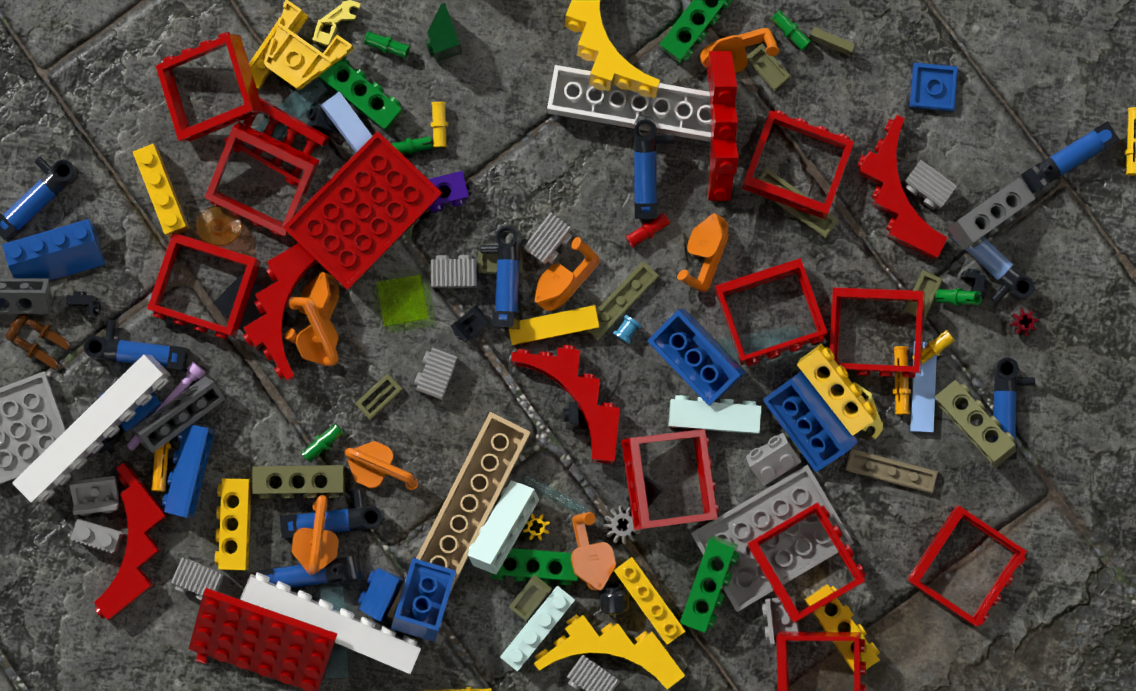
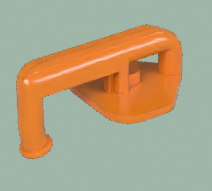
M761 28L744 34L725 37L707 45L701 50L700 59L703 66L707 68L709 51H731L735 73L744 70L748 63L745 47L765 41L767 45L766 53L769 56L778 55L779 48L771 30Z
M713 213L696 226L691 233L687 244L688 252L692 255L705 257L698 279L689 275L688 270H682L677 275L679 281L700 292H706L709 289L728 240V223L723 217Z
M576 237L572 241V249L579 250L586 258L572 273L561 264L556 263L548 267L538 279L535 302L546 311H552L563 306L599 265V256L580 237Z
M322 272L305 286L301 297L311 298L321 318L330 320L339 299V283L333 276ZM303 307L298 309L299 312L306 314ZM289 329L284 334V339L296 344L298 334L295 333L294 329Z
M291 297L288 300L289 307L293 310L303 307L311 323L310 326L299 332L296 337V346L302 358L324 366L337 365L339 361L336 351L338 334L332 322L321 318L311 298Z
M372 441L357 448H347L345 450V456L347 457L353 478L357 483L368 488H376L382 484L387 474L405 482V486L409 490H414L418 487V480L411 473L391 465L394 455L389 447Z
M324 495L319 496L312 505L315 511L313 529L301 528L293 536L292 554L309 575H315L337 557L338 537L335 533L324 530L328 501Z
M587 512L574 515L572 518L578 548L572 552L571 561L574 574L586 582L591 590L597 591L605 586L616 566L613 549L608 543L600 542L589 545L585 524L592 525L596 517L594 513Z

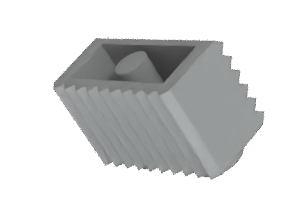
M922 160L918 162L903 183L906 186L905 190L915 197L918 194L922 199H925L923 203L933 210L935 208L938 210L942 208L957 187V185Z
M550 212L523 249L544 266L548 262L552 264L559 255L557 252L558 248L561 245L566 246L573 237L570 234L572 228Z
M447 255L436 256V260H431V287L477 288L476 259H472L471 255H459L458 259H449Z
M432 348L431 352L426 351L422 364H425L423 373L418 372L414 385H417L416 390L443 400L458 357Z
M77 519L71 540L116 554L120 550L125 533L83 519Z
M182 557L171 583L176 584V590L186 594L188 591L197 593V599L202 600L205 588L217 592L220 591L226 575Z
M583 654L567 675V678L570 679L568 684L578 691L581 688L586 691H613L620 682V680Z

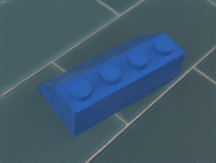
M90 219L2 244L8 267L13 278L49 279V281H53L106 265L95 224Z
M678 309L647 340L708 406L729 391L746 374L686 309Z
M802 371L762 399L815 472L845 454L858 443L855 436L850 434Z
M190 425L179 433L178 441H181L179 450L176 449L174 453L173 463H176L174 472H170L168 477L170 489L169 493L165 494L162 507H165L164 512L194 518L215 433L214 430Z

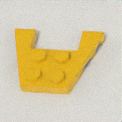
M285 0L282 16L278 19V27L274 38L271 39L263 65L300 90L353 51L355 47L336 35L324 53L317 50L291 31L304 12L290 1Z

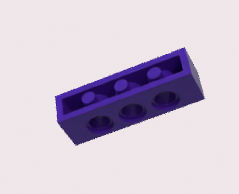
M463 171L428 179L439 190L445 187L451 190L449 197H439L428 209L431 212L444 210V206L451 204L453 207L465 205V201L470 200Z

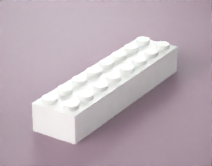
M558 65L554 67L547 106L548 114L634 128V122L639 116L648 115L654 119L657 133L673 134L674 136L711 142L710 93L707 91L660 83L656 99L643 97L631 90L620 89L616 85H613L609 92L598 90L589 85L591 71ZM644 123L640 125L639 129L650 131L651 126Z
M143 355L12 484L31 503L47 501L54 495L55 491L53 489L56 486L65 484L71 478L70 473L74 469H80L88 461L86 457L89 454H95L103 447L102 441L105 438L113 437L120 430L118 426L122 422H128L135 416L136 412L134 410L138 406L146 405L152 399L151 394L157 389L161 390L169 382L167 378L171 374L152 355Z
M257 572L256 576L250 575L240 600L338 633L335 643L406 673H411L421 650L416 639L405 634L401 638L396 635L397 632L386 626H383L382 629L375 627L376 623L365 617H362L361 620L356 619L353 612L344 608L337 611L333 609L332 603L320 599L318 603L311 600L312 595L299 590L298 594L290 591L291 586L278 581L277 585L269 582L270 577Z

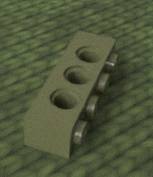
M954 380L935 396L936 404L996 469L1016 452V440L1009 432L1004 433L1000 429L1001 424L993 415L991 417L988 416L985 412V406L980 400L977 399L975 401L970 396L971 391L964 383L960 385ZM960 403L968 404V407L964 410L956 408ZM975 419L983 421L980 426H973L971 424ZM990 435L998 437L997 441L993 443L986 441V439Z
M253 466V494H258V499H270L272 494H281V498H295V494H304V498H317V493H326L327 498H339L340 493H345V466ZM321 475H324L328 481L324 488H318L316 485V479ZM275 476H279L282 479V485L278 489H274L271 486V480ZM302 476L305 484L302 488L297 489L293 481L295 477Z

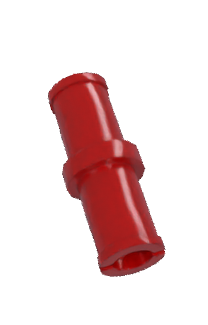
M661 213L657 216V219H652L648 223H642L640 228L626 235V240L634 248L647 238H653L655 233L669 226L670 221L664 213Z

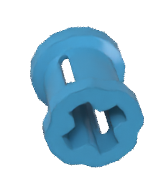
M625 315L624 322L613 334L623 342L630 344L631 337L642 326L631 317Z

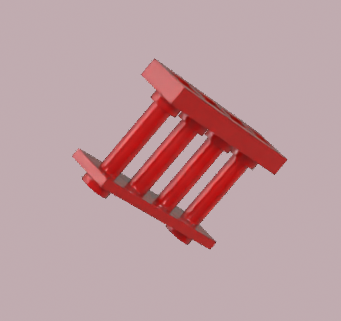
M260 98L264 113L269 115V121L263 131L264 134L271 137L276 126L283 123L288 126V133L283 143L291 146L296 135L302 134L307 137L306 141L308 142L303 152L310 156L319 144L321 146L327 145L330 137ZM257 115L245 119L243 124L251 127ZM226 136L223 141L227 142L229 136ZM237 139L233 151L237 153L242 151L286 176L285 181L294 186L300 183L302 178L300 174L303 169L295 166L291 172L281 166L282 159L275 156L272 161L261 154L263 150L257 147L251 149L244 145L242 140Z

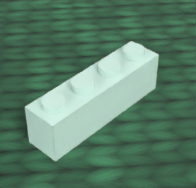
M675 395V399L670 400L668 427L759 434L761 406H756V401H743V404H734L732 399H720V403L714 402L708 406L701 397H698V401H691L689 396Z
M511 480L509 485L503 489L499 502L492 508L489 519L479 531L478 538L469 547L468 557L473 566L497 574L539 501L533 488Z
M557 585L500 658L518 671L575 599Z

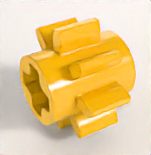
M532 513V520L526 522L528 528L524 529L523 532L531 533L530 540L535 535L541 541V534L543 532L546 534L550 533L548 530H545V526L549 525L550 522L542 521L543 514L538 519ZM533 521L543 524L538 534L530 530V527L533 526Z

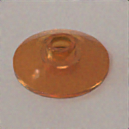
M211 206L199 214L196 221V230L199 237L206 243L224 246L237 239L241 232V221L238 216L231 214L230 210L224 207ZM216 228H221L222 230H221V231H216L215 229H216Z

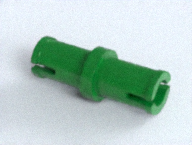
M781 10L771 18V21L784 32L783 36L785 38L789 37L801 51L806 49L812 42L798 28L799 25L793 23Z
M371 31L366 33L364 45L380 49L385 54L389 52L404 59L407 58L410 45L392 40L390 36L383 37Z
M430 136L412 140L406 138V141L391 143L402 155L409 154V156H412L416 152L433 150L432 144L422 145L423 143L431 142Z
M956 288L954 290L938 289L935 298H941L936 299L937 303H952L955 306H962L963 304L978 306L981 303L982 296H976L981 295L980 291H964L961 288Z
M334 423L321 436L318 434L315 437L316 440L302 450L301 453L311 463L324 450H329L330 445L345 433L337 423Z

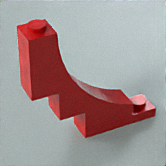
M122 463L116 468L119 472L117 476L125 486L127 484L130 485L121 493L128 523L126 552L116 577L106 591L94 601V604L97 606L95 608L97 614L102 619L106 618L107 620H112L154 586L141 567L161 552V549L148 533L168 517V514L164 512V509L126 463Z

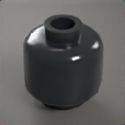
M608 584L600 592L601 611L604 614L610 615V618H621L623 613L630 609L629 591L622 584Z

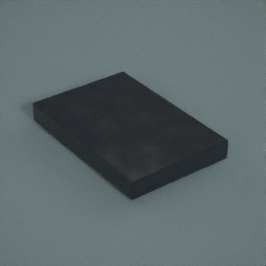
M244 272L213 302L228 319ZM254 282L239 327L244 334L246 333L243 327L265 315V312L260 314L254 304L257 301L255 294L263 290L256 282ZM286 311L284 312L282 329L293 319Z

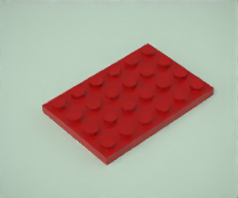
M377 131L283 228L337 281L349 290L442 195V192Z
M205 588L188 649L198 654H206L218 661L238 666L241 669L258 673L261 676L273 678L284 684L299 687L305 691H318L338 633Z

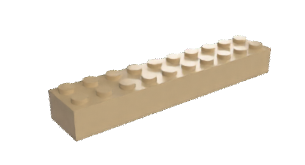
M492 412L489 413L416 557V559L456 571L450 594L469 558V547L472 543H475L480 534L481 527L486 524L492 508L495 506L531 435L530 431ZM405 581L387 615L394 619Z

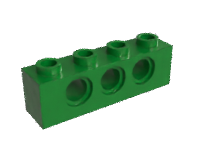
M693 0L661 41L659 49L678 64H681L683 60L687 62L694 53L692 49L697 42L699 44L702 43L708 34L705 32L706 29L718 22L721 17L719 12L723 7L727 9L733 0H716L718 5L714 8L708 7L705 3L706 0ZM700 16L703 18L704 23L702 25H695L692 22V18ZM685 33L690 36L691 40L688 43H683L678 37Z
M345 57L318 76L320 80L336 93L340 92L347 102L386 133L403 113L400 108L402 104L396 98L385 96L383 94L385 90L376 82L373 84L369 83L366 80L367 75L358 68L353 70L348 66L350 62ZM345 72L350 75L346 82L338 81V76L341 73ZM360 86L367 88V92L363 96L355 94V90ZM377 100L384 102V106L380 110L372 108L373 103Z
M716 536L709 538L680 620L681 624L704 633L709 628H714L718 617L714 614L716 608L721 607L725 595L722 594L724 586H728L731 581L732 573L729 572L732 564L736 565L740 552H737L739 545ZM715 558L723 561V569H717L714 566ZM710 579L716 583V590H710L707 587V580ZM700 601H705L708 603V611H703L700 609Z
M511 548L506 559L511 557L517 562L515 570H506L503 562L497 574L487 571V574H491V579L505 580V575L514 576V581H527L528 577L536 575L545 583H550V579H559V584L572 585L573 581H577L578 578L574 574L572 566V553ZM531 559L537 560L540 565L539 570L535 573L529 572L526 567L527 562ZM558 561L561 563L562 571L559 574L555 575L549 571L551 562Z

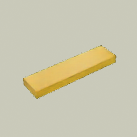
M303 13L291 31L297 35L309 16ZM277 23L249 62L258 90H260L272 72L263 65L271 39L275 36L278 27Z
M596 305L520 320V329H509L511 344L518 345L600 328Z

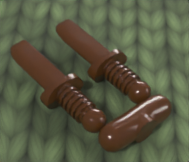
M18 314L5 335L8 341L14 340L15 345L27 351V357L31 358L33 355L56 370L59 365L58 362L40 350L38 343L35 342L32 345L22 340L21 337L16 336L26 322L32 329L41 333L39 338L43 339L46 337L67 351L71 346L69 341L52 331L49 323L44 326L33 318H28L27 314Z

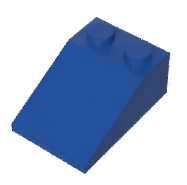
M412 558L391 629L435 642L456 571Z
M377 568L376 571L372 570L367 580L370 586L367 592H362L358 600V604H361L359 610L378 621L386 620L404 578L382 568Z

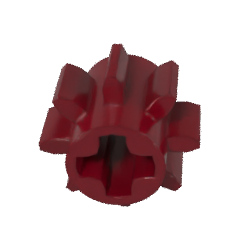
M1022 308L1019 310V316L1017 314L1011 315L1015 320L1009 326L1015 327V335L1023 332V335L1027 337L1029 335L1028 330L1033 332L1037 330L1033 325L1039 319L1033 318V311L1025 313ZM1022 319L1028 320L1029 324L1026 326L1020 325L1019 321Z

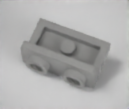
M784 433L772 437L766 444L753 449L746 456L749 467L763 486L801 463L800 457L792 448Z
M116 476L71 481L70 489L74 504L73 515L88 516L95 512L111 513L118 509L120 495Z
M789 596L796 607L795 596ZM778 598L765 599L766 604H762L764 618L767 617L768 626L765 627L766 640H770V645L777 644L776 636L779 631L799 632L798 622L792 623ZM788 640V643H791V642H800V641Z

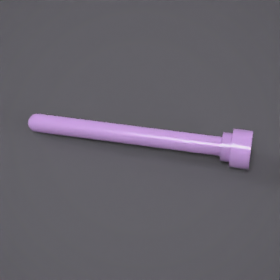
M192 361L187 367V375L155 412L183 393L193 381L196 382L198 379H201L206 372ZM136 435L127 445L129 450L136 449L141 443Z

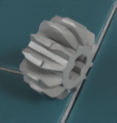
M619 506L618 515L614 509L610 510L614 516L613 519L605 516L604 519L610 521L611 524H605L603 528L612 529V531L606 534L607 537H610L613 533L616 534L613 539L614 543H617L619 536H622V544H626L625 536L628 535L629 539L634 541L635 538L631 532L640 534V530H634L632 516H629L631 508L628 507L626 514H624L623 507ZM622 518V521L624 519L628 521L626 531H622V529L619 531L616 528L618 526V519Z

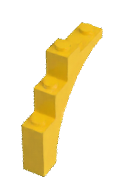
M572 0L565 15L564 27L569 28L573 32L582 33L577 47V56L586 61L595 62L590 73L589 85L598 90L609 92L612 86L616 85L620 89L631 90L643 97L656 99L660 80L643 73L617 52L608 39L602 24L600 0Z
M577 614L566 621L568 626L565 629L570 636L567 638L565 635L561 636L553 642L555 645L553 649L548 652L545 648L535 656L537 661L534 662L538 670H541L554 661L571 655L607 653L626 658L642 666L653 674L666 689H669L685 676L652 631L650 633H647V631L641 633L635 638L637 642L633 644L618 623L613 625L610 622L601 629L603 634L599 636L585 616L579 617Z

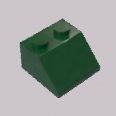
M442 3L427 31L429 39L425 40L430 57L435 56L437 62L462 54L446 4Z

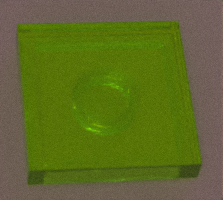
M421 274L377 282L384 327L429 319Z

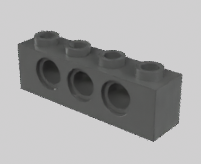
M1019 177L947 229L963 250L970 245L974 249L984 241L982 238L984 235L992 236L1000 230L998 225L1002 223L1006 226L1015 219L1013 216L1015 213L1021 215L1031 207L1028 204L1035 197Z
M0 278V314H49L52 303L49 279Z
M204 376L132 430L142 445L153 453L223 402L225 397L215 382Z

